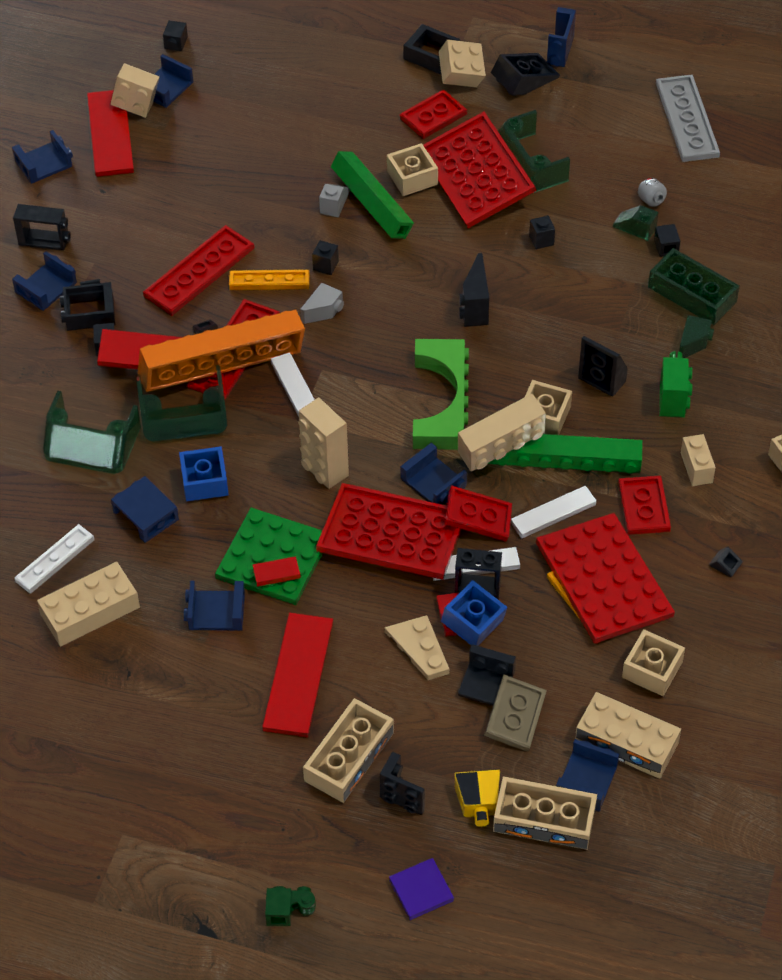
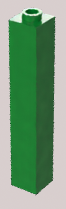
M338 151L331 168L391 238H406L414 222L353 152Z

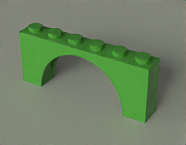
M415 339V368L428 369L445 377L454 387L456 397L451 405L441 413L424 419H413V449H423L432 443L437 449L458 450V432L464 429V425H468V412H464V408H468V396H464V392H468V380H464V376H468L469 364H465V360H469V348H465V339Z

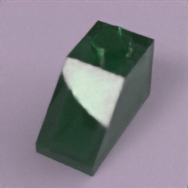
M640 205L622 211L614 222L613 227L648 241L655 232L659 212Z
M687 316L679 348L683 358L706 349L708 340L712 341L714 329L711 328L712 320Z

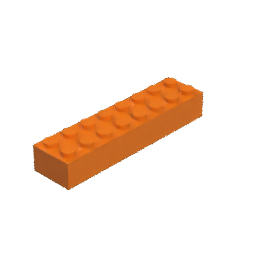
M297 310L283 311L280 314L264 316L252 321L247 320L240 324L227 325L220 329L207 330L203 333L187 335L183 338L167 340L155 345H147L140 348L138 375L145 391L149 392L212 376L215 372L222 371L223 373L270 361L271 358L289 352L291 355L301 353L305 327Z

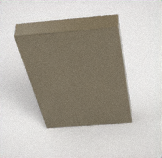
M503 675L484 736L528 752L547 690Z

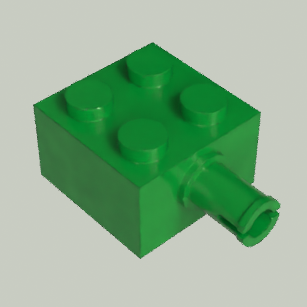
M676 351L671 352L669 357H663L660 378L659 416L685 417L686 409H690V397L688 396H692V383L689 381L692 380V367H689V358H683V354L679 351L678 358H676Z

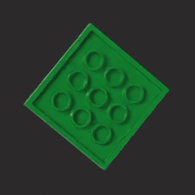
M250 508L215 573V578L234 585L235 581H244V588L297 605L323 554L316 551V545L323 530ZM296 556L300 579L257 587L253 564Z

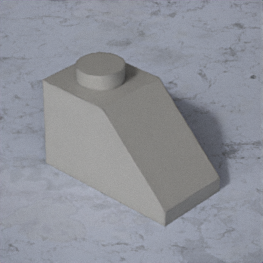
M325 184L319 197L320 214L339 217L350 189L335 184Z
M321 283L301 308L302 323L306 324L333 318L344 306L342 291Z

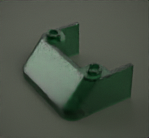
M533 110L507 119L498 132L535 185L536 192L569 181L570 158L566 157L550 162L544 155L532 157L528 155L519 140L536 134L537 111Z
M215 365L218 386H211L205 389L203 392V404L162 409L161 400L158 396L154 394L143 395L141 374L136 375L145 438L154 442L223 432L227 427V416L220 365Z
M57 390L46 416L43 443L44 457L51 462L112 474L121 472L125 468L141 428L138 406L133 405L127 421L114 420L108 424L106 431L67 424L68 414L65 411L62 391Z

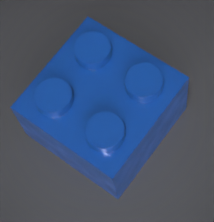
M222 446L179 452L186 501L229 495Z
M472 580L444 608L441 622L471 646L472 644L478 646L504 620L507 606Z

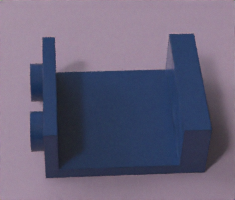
M557 8L555 35L549 34L547 62L550 65L561 67L566 65L574 39L576 10Z
M162 54L160 56L162 67L154 74L159 76V81L153 102L167 108L193 83L192 68L188 65H184Z
M53 130L50 131L51 143L25 153L19 144L12 147L14 161L31 184L72 167L71 158H73V154L70 148L65 147L62 137L57 136Z
M47 251L43 253L45 265L28 279H24L18 274L12 278L15 293L43 311L63 295V287L74 286L77 283L75 269Z
M432 443L400 466L401 480L428 502L446 504L451 485L462 489L467 485V471L463 470L456 474L437 458V447Z
M146 476L133 482L130 487L117 493L111 499L113 512L117 514L121 511L138 528L139 537L144 543L179 520L177 506Z
M190 581V589H186L185 601L188 603V608H184V621H188L189 630L243 631L244 581H235L234 591H196L195 581Z
M575 739L571 757L562 778L559 777L556 787L597 794L595 810L600 812L618 767L619 754L609 748L603 749L588 741Z

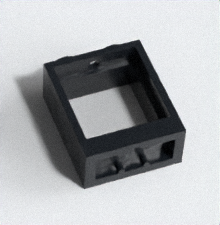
M422 24L403 45V59L441 74L439 56L421 48L427 42L442 47L447 40L460 41V39Z
M25 204L17 205L13 221L18 245L65 250L66 244L70 242L71 232L68 231V218L65 217L64 209ZM29 222L57 225L58 232L31 229Z
M111 282L63 287V295L60 296L61 308H64V311H61L62 323H66L67 331L93 328V325L114 323L116 325ZM105 301V311L71 314V304Z
M458 548L455 564V593L459 594L473 580L499 600L502 552ZM463 569L495 572V577L463 574Z

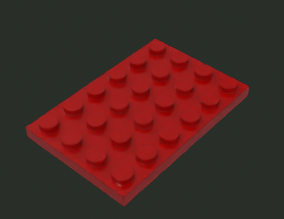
M485 112L474 116L423 145L438 167V183L467 228L476 225L536 192L535 185Z
M342 483L316 545V551L444 580L461 528L445 524L446 505Z
M615 513L536 538L539 550L565 591L594 644L674 617V609Z

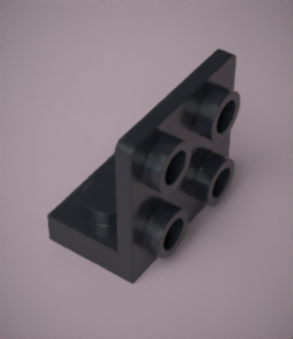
M472 644L469 651V665L458 695L493 706L503 675L512 678L514 676L516 656Z
M392 752L380 772V797L389 804L395 803L404 807L410 813L422 815L425 806V789L403 780V777H401L403 769L401 755Z

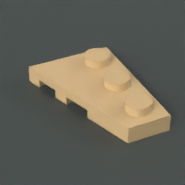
M427 615L385 627V633L389 638L392 637L397 643L398 648L411 658V662L427 680L449 674L448 664Z

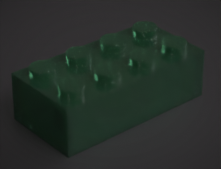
M674 248L650 270L648 288L712 325H715L737 302L740 285Z

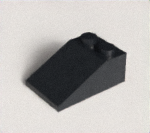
M539 53L500 54L491 71L496 81L501 83L507 89V92L514 96L525 95L558 79L560 76Z
M478 253L463 283V293H459V303L462 306L459 307V318L463 319L464 327L489 325L490 298L482 253Z
M583 336L581 339L578 379L613 397L626 382L628 368L620 354Z

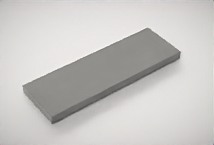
M693 74L656 79V86L682 162L719 158L720 151Z

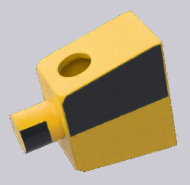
M500 770L455 773V790L463 816L474 817L476 826L488 825L489 816L495 815L499 794Z

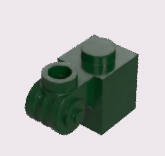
M283 886L267 888L266 926H291V915L295 909H299V912L304 916L313 914L316 909L315 896L309 887L302 886L298 887L297 890H291V888Z

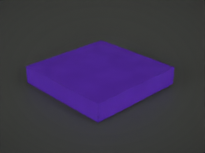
M433 858L389 876V881L410 920L454 901V896Z

